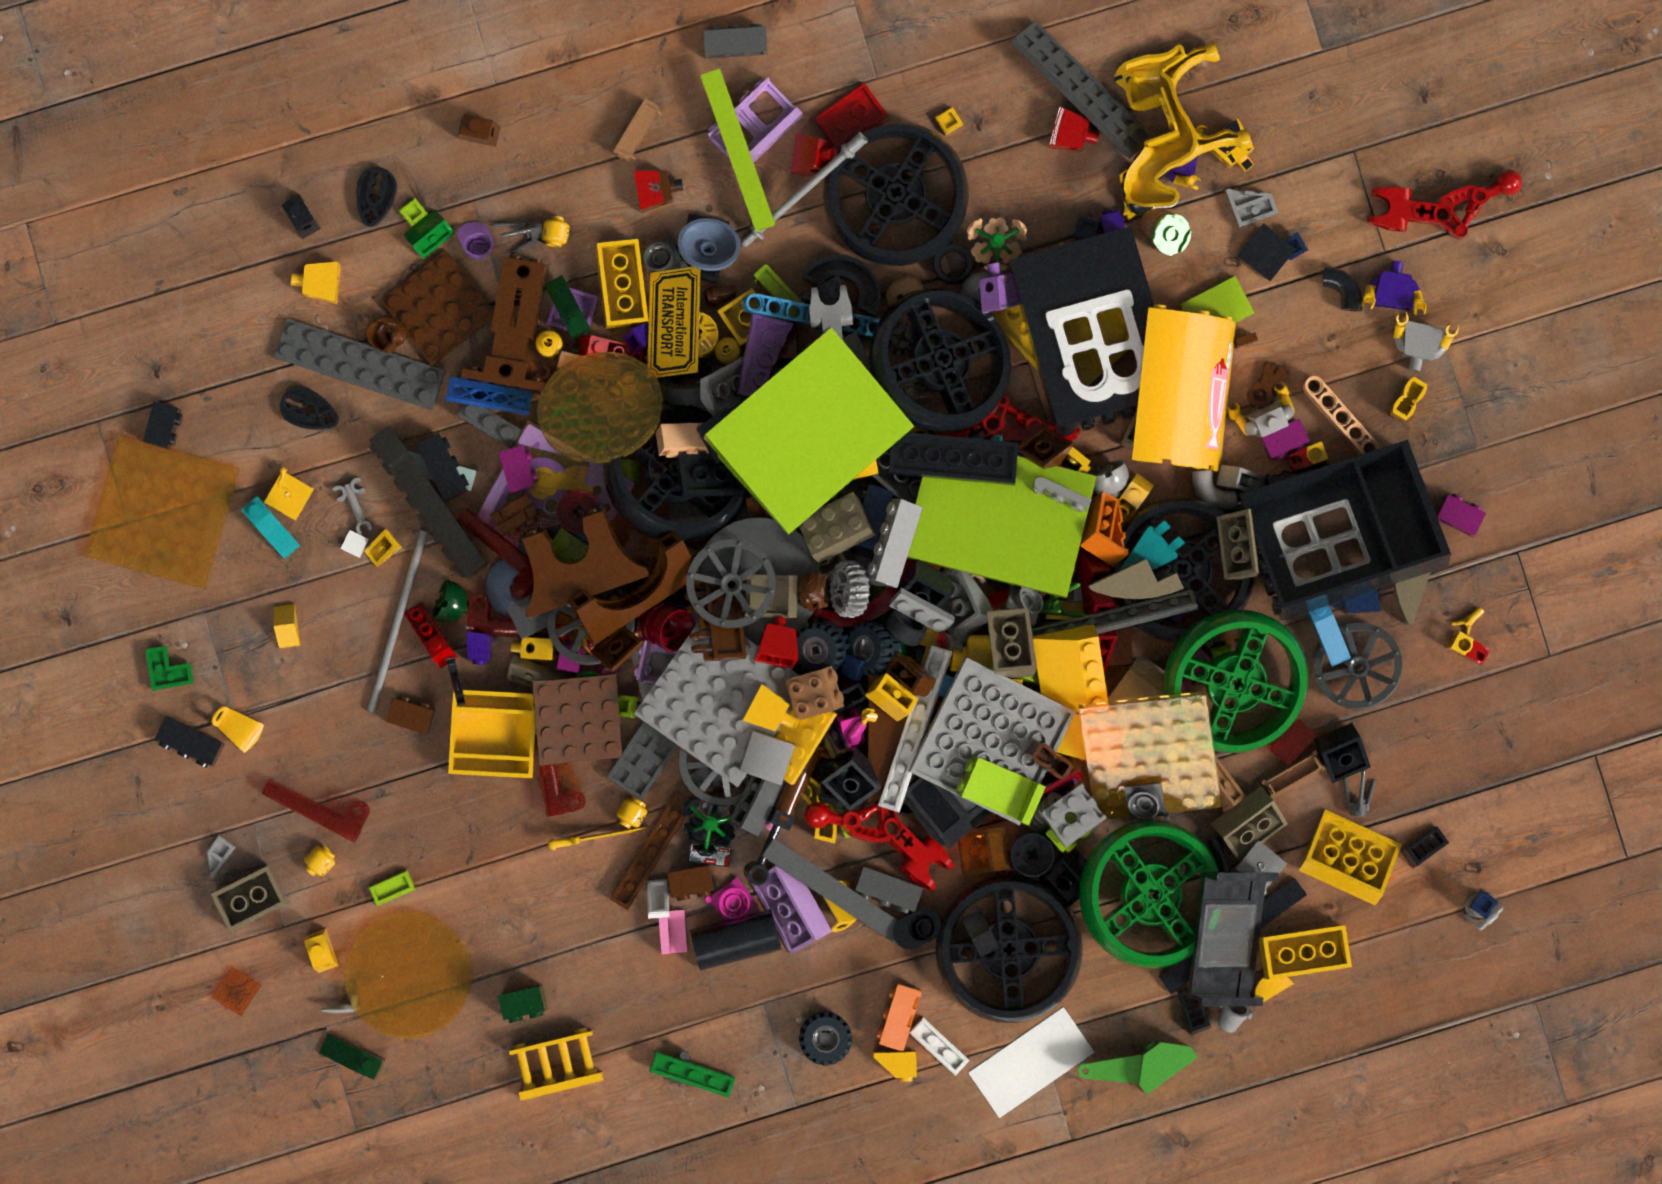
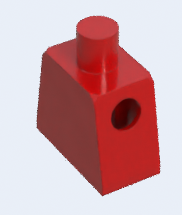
M797 133L791 172L805 177L818 173L838 155L837 150L833 148V143L821 138Z
M774 617L773 624H766L761 633L753 661L793 669L798 661L796 630L785 627L786 619L784 617Z

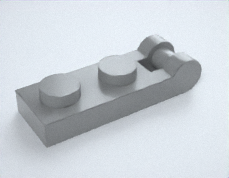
M1043 477L1037 478L1033 485L1034 493L1048 494L1052 500L1058 503H1068L1072 509L1078 512H1082V510L1087 512L1092 500Z

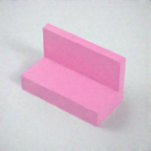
M684 910L669 911V917L659 918L661 954L687 952Z

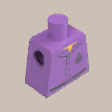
M999 262L987 264L989 276L979 280L982 313L999 311L1019 305L1012 274H1001Z

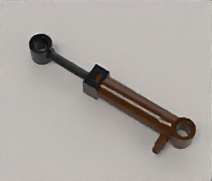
M823 740L820 741L795 784L791 785L785 782L778 800L767 818V821L772 823L773 826L757 861H751L746 864L743 871L745 878L753 885L760 886L768 880L769 873L765 866L767 859L762 857L761 854L770 840L777 838L781 828L790 831L795 820L793 815L819 757L821 756L833 761L837 759H832L828 750L824 749L826 746ZM755 869H760V875L752 878V872Z

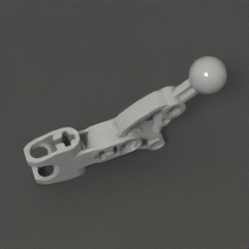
M840 285L839 300L831 306L825 305L820 301L817 287L811 288V303L809 307L811 329L823 328L824 334L832 327L843 340L842 326L853 325L852 307L846 285Z

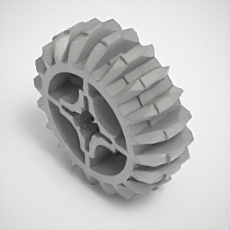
M851 560L836 564L832 570L833 575L830 576V600L833 602L832 607L835 608V612L840 616L855 618L862 615L864 610L867 609V604L869 603L868 596L870 595L869 578H867V571L864 570V566L860 562Z

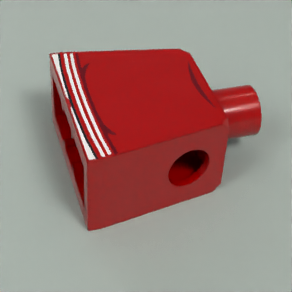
M1059 106L1048 148L1082 151L1084 142L1097 145L1099 133L1088 130L1089 119Z

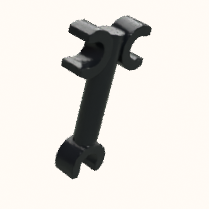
M455 657L447 658L457 706L466 704Z

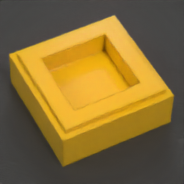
M950 107L934 118L945 136L963 125L953 107Z

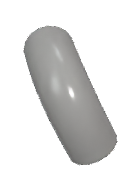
M1212 470L1192 472V483L1195 493L1200 500L1213 504L1226 512L1237 511L1236 491L1217 489L1213 482Z

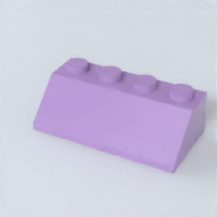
M775 866L768 870L769 877L766 883L760 886L753 885L765 909H772L776 928L790 954L832 932L808 887L779 867Z

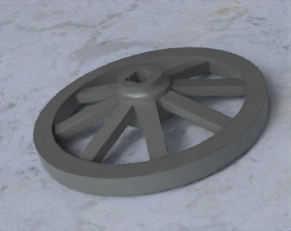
M725 539L706 546L697 554L689 567L686 587L693 608L704 620L722 628H740L757 621L769 609L776 591V577L771 562L758 547L743 540ZM724 548H735L731 573H727L714 553L715 551ZM744 549L755 555L760 561L738 576L741 552ZM707 556L713 561L722 575V579L696 573L700 564ZM762 567H765L768 576V587L742 583ZM694 581L718 585L721 588L698 601L695 594ZM734 581L736 583L735 587L729 588L728 584ZM741 590L766 594L764 601L755 612L741 594ZM726 594L721 618L709 614L703 608L706 604ZM735 595L748 616L737 620H727L732 597Z
M616 587L604 591L599 599L608 600L612 593L620 598L626 596V593L621 588ZM565 605L550 610L547 623L548 633L557 651L574 663L583 665L600 664L601 662L593 655L578 654L586 636L578 620L556 629L557 617L560 611L576 617L572 608ZM636 618L626 624V627L633 633ZM581 627L571 651L562 645L558 637Z
M1350 623L1339 627L1342 636H1346L1353 658L1341 662L1347 665L1348 668L1323 674L1322 664L1325 652L1320 644L1314 660L1316 681L1324 695L1338 706L1353 710L1375 707L1387 700L1399 685L1403 672V659L1400 649L1395 640L1378 626L1368 623ZM1352 632L1372 633L1362 656L1358 654ZM1378 637L1382 638L1389 645L1392 652L1367 661ZM1394 659L1395 661L1392 679L1370 670V668ZM1358 665L1363 666L1361 671L1356 670ZM1351 675L1339 695L1333 693L1325 683L1326 680ZM1366 677L1374 678L1388 684V686L1378 695L1371 697ZM1359 679L1365 700L1352 701L1345 699L1356 680Z
M681 748L679 755L680 773L686 786L695 796L714 805L725 806L739 802L743 792L732 796L730 783L724 777H722L725 797H716L704 792L718 774L714 770H712L702 785L698 787L692 780L688 769L708 766L701 761L687 763L688 752ZM746 775L743 781L748 784L750 777Z

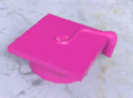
M738 877L712 896L704 897V901L706 903L711 902L724 921L748 915L759 907Z

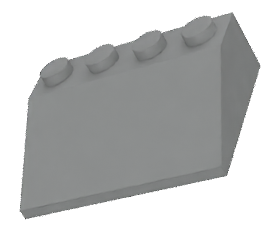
M892 499L886 509L887 516L880 528L881 535L874 547V557L867 569L868 584L898 587L923 507L902 499Z

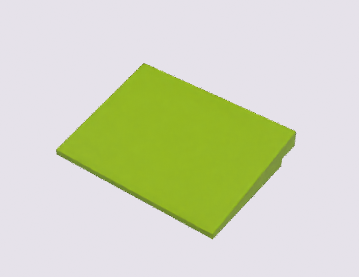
M831 327L708 431L704 439L718 454L717 457L789 535L914 428V425Z
M1017 456L1015 485L922 477L915 505L923 508L907 558L918 559L921 562L1067 598L1088 510L1087 512L1083 510L1078 512L1072 509L1068 503H1058L1052 500L1048 494H1036L1033 491V485L1037 478L1043 477L1091 499L1097 476L1059 466L1043 469L1028 459Z

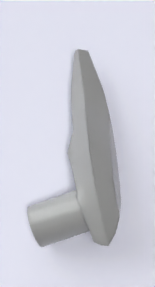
M351 994L349 1004L325 1007L321 1009V1012H357L361 1009L358 1006L359 995Z

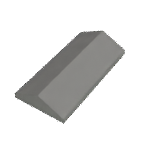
M744 356L700 379V400L712 416L737 404L740 405L747 399L737 396Z

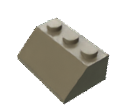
M1251 509L1217 516L1224 579H1245L1257 576L1259 570Z
M1029 608L986 612L994 674L1010 678L1034 676L1037 668Z
M1260 786L1233 808L1218 817L1211 825L1239 862L1248 854L1258 840L1264 843L1287 826L1288 823L1274 800Z

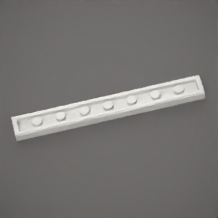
M931 645L924 669L936 679V683L928 696L915 695L918 701L907 717L878 804L882 808L900 812L912 773L908 770L925 737L953 653L950 650Z

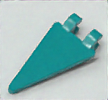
M1165 520L1156 529L1149 526L1120 569L1146 557L1153 571L1176 559L1178 555L1175 551L1184 544V541L1178 536L1173 542L1168 544L1161 535L1171 528Z

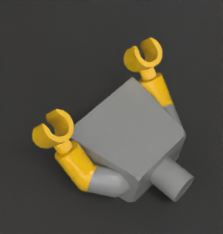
M1399 311L1395 313L1397 322L1395 323L1393 338L1397 349L1402 352V356L1411 358L1408 368L1411 371L1421 372L1423 361L1430 363L1433 359L1440 358L1448 350L1454 336L1459 331V325L1455 330L1449 329L1451 322H1448L1445 332V329L1408 321L1407 312H1405L1404 318H1399Z
M1284 382V387L1280 390L1276 388V385L1274 386L1276 395L1280 400L1245 416L1241 415L1239 404L1235 403V410L1227 407L1229 418L1235 420L1245 435L1265 437L1289 426L1288 420L1293 417L1295 410L1288 396V388Z

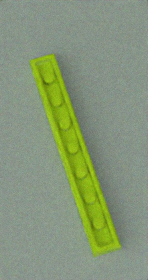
M719 68L702 74L700 77L755 232L773 227L775 222L721 70Z

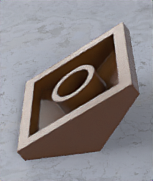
M1042 425L1018 444V454L1039 467L1047 469L1059 466L1072 449L1073 443Z
M623 626L600 641L590 652L608 670L614 672L644 642L627 627Z

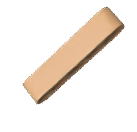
M1311 376L1304 382L1303 391L1359 455L1365 454L1363 449L1365 444L1372 445L1374 450L1379 449L1377 441L1321 378ZM1310 381L1316 382L1318 384V391L1313 392L1309 390L1308 383ZM1323 397H1329L1332 400L1331 407H1325L1322 404ZM1337 413H1343L1346 416L1345 423H1339L1336 420ZM1355 428L1359 430L1360 437L1358 439L1352 438L1350 436V429Z

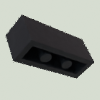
M438 433L416 444L445 502L468 492L466 486L469 483L464 473L460 475L457 469L460 464L456 456H451L448 451L451 446L446 436L442 438Z
M165 716L155 737L156 740L160 741L159 746L170 750L172 747L178 750V755L189 759L191 756L197 759L196 764L205 768L208 765L215 766L225 745L168 716Z

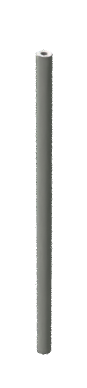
M419 531L367 711L375 713L426 541L428 534L426 531Z

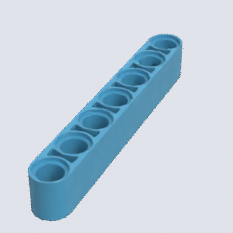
M749 294L741 301V307L747 313L811 326L809 318L810 304L762 294ZM750 298H754L757 302L755 309L749 306ZM771 302H774L777 306L775 313L769 310ZM791 306L796 308L797 314L795 317L789 314ZM852 313V319L856 322L855 329L853 330L849 326H842V332L848 334L856 332L857 336L872 338L873 333L869 331V324L872 322L876 326L880 319Z

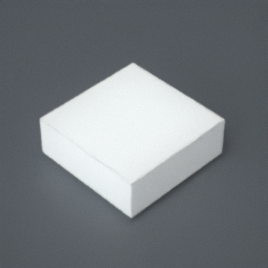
M349 530L340 549L360 558L369 539Z

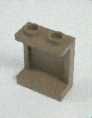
M753 574L742 583L768 587V576ZM775 575L776 591L774 599L762 617L774 618L780 616L784 618H797L798 575ZM746 591V601L755 612L764 601L766 594Z

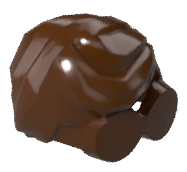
M388 316L373 318L365 329L366 337L371 346L385 353H392L406 339L405 325Z
M808 572L800 577L797 585L799 598L797 602L804 609L807 608L809 611H813L815 608L818 610L828 607V603L824 599L825 573Z

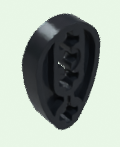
M381 167L367 169L360 175L357 182L356 203L358 213L363 224L369 228L376 227L387 216L395 201L398 190L394 176L388 170ZM382 172L385 179L380 180V186L383 188L378 190L377 193L381 198L373 203L370 195L375 193L372 185L377 184L374 176ZM373 208V215L376 217V220L368 223V219L365 217L370 215Z
M293 387L281 399L280 410L282 416L294 426L309 430H326L336 427L339 422L337 413L327 400L307 387ZM295 397L294 401L298 404L304 401L303 405L307 408L313 405L315 413L307 416L305 410L297 412L298 408L294 405L288 408L286 400ZM333 414L334 422H329L327 425L326 420L319 415L329 416Z

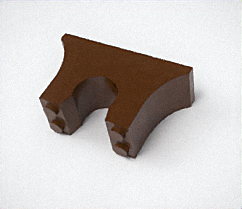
M599 505L587 509L586 514L583 516V530L587 536L589 548L588 552L579 559L570 560L560 556L554 548L552 537L545 528L540 530L538 526L527 530L522 540L532 566L534 578L532 598L525 610L528 618L569 604L567 600L583 589H586L593 596L649 576L650 569L648 563H644L630 555L617 539L605 507L600 508Z
M878 675L862 676L861 686L865 693H867L874 680L879 678ZM944 697L937 698L930 721H933ZM870 699L861 702V715L862 711L868 708L874 709V713L878 717L875 722L867 721V727L863 731L865 743L860 745V752L871 762L881 789L863 802H876L882 795L908 716L896 721ZM912 773L910 782H913L919 776Z

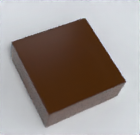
M1256 332L1236 338L1234 340L1236 349L1256 343L1258 341Z

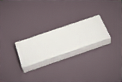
M924 1017L909 1032L955 1076L970 1061Z

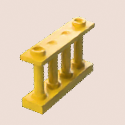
M587 1028L574 1030V1035L526 1046L525 1043L513 1045V1050H510L509 1054H517L524 1082L523 1091L519 1092L520 1100L603 1081L602 1071L597 1072V1069H594L586 1037L593 1035V1031H587ZM579 1039L586 1069L584 1076L577 1077L573 1073L566 1041ZM558 1044L565 1072L564 1081L556 1082V1079H553L546 1046ZM538 1049L545 1079L543 1082L544 1086L536 1087L532 1083L525 1051Z

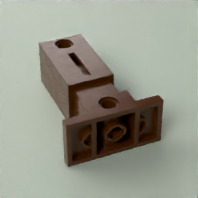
M509 255V258H503L491 325V332L494 335L491 356H486L483 372L480 370L481 368L468 366V369H462V379L532 391L534 394L547 396L548 386L541 378L530 377V380H528L530 366L527 363L530 342L535 343L545 290L544 284H546L548 269L542 263V260L530 258V261L522 260L521 256ZM522 271H529L526 277H520ZM511 368L509 375H502L504 369Z

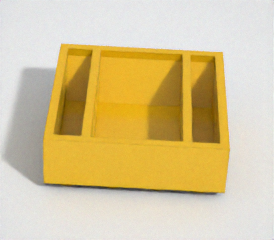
M453 689L448 774L533 778L535 747L533 694L463 690L466 704L457 706Z

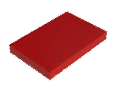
M863 82L814 117V121L838 151L851 136L864 128L880 123L888 117V114Z

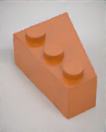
M1102 491L1091 500L1080 546L1086 551H1089L1112 567L1129 554L1128 549L1124 547L1123 540L1126 538V535L1121 529L1123 517L1119 499Z
M897 983L896 987L892 986L889 994L892 1002L890 1007H885L882 1017L886 1019L884 1027H879L876 1037L880 1039V1045L904 1051L922 990Z

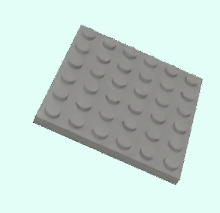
M698 622L691 633L709 630H700ZM688 636L634 714L738 787L747 775V773L739 769L752 730L773 737L778 729L773 731L743 721L761 684L768 686L790 704L787 713L790 714L793 706L786 686V680L800 675L789 668L753 661L758 645L745 636L746 659L704 662L703 653H692L691 647L693 645L709 644V640L691 641L690 636Z
M964 657L908 771L956 794L957 783L961 778L963 779L966 772L965 765L975 755L1041 783L1046 770L1043 766L1032 761L1026 755V750L1033 740H1038L1047 744L1056 752L1076 711L1005 676L994 674L993 670ZM964 798L1018 825L1021 824L1017 819Z

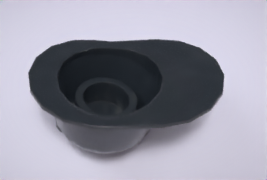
M923 908L902 918L894 927L893 936L895 942L903 949L912 950L932 941L938 936L942 924L940 916L932 909Z

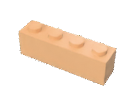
M703 423L661 424L656 431L659 456L666 455L668 458H673L678 454H710L696 430Z

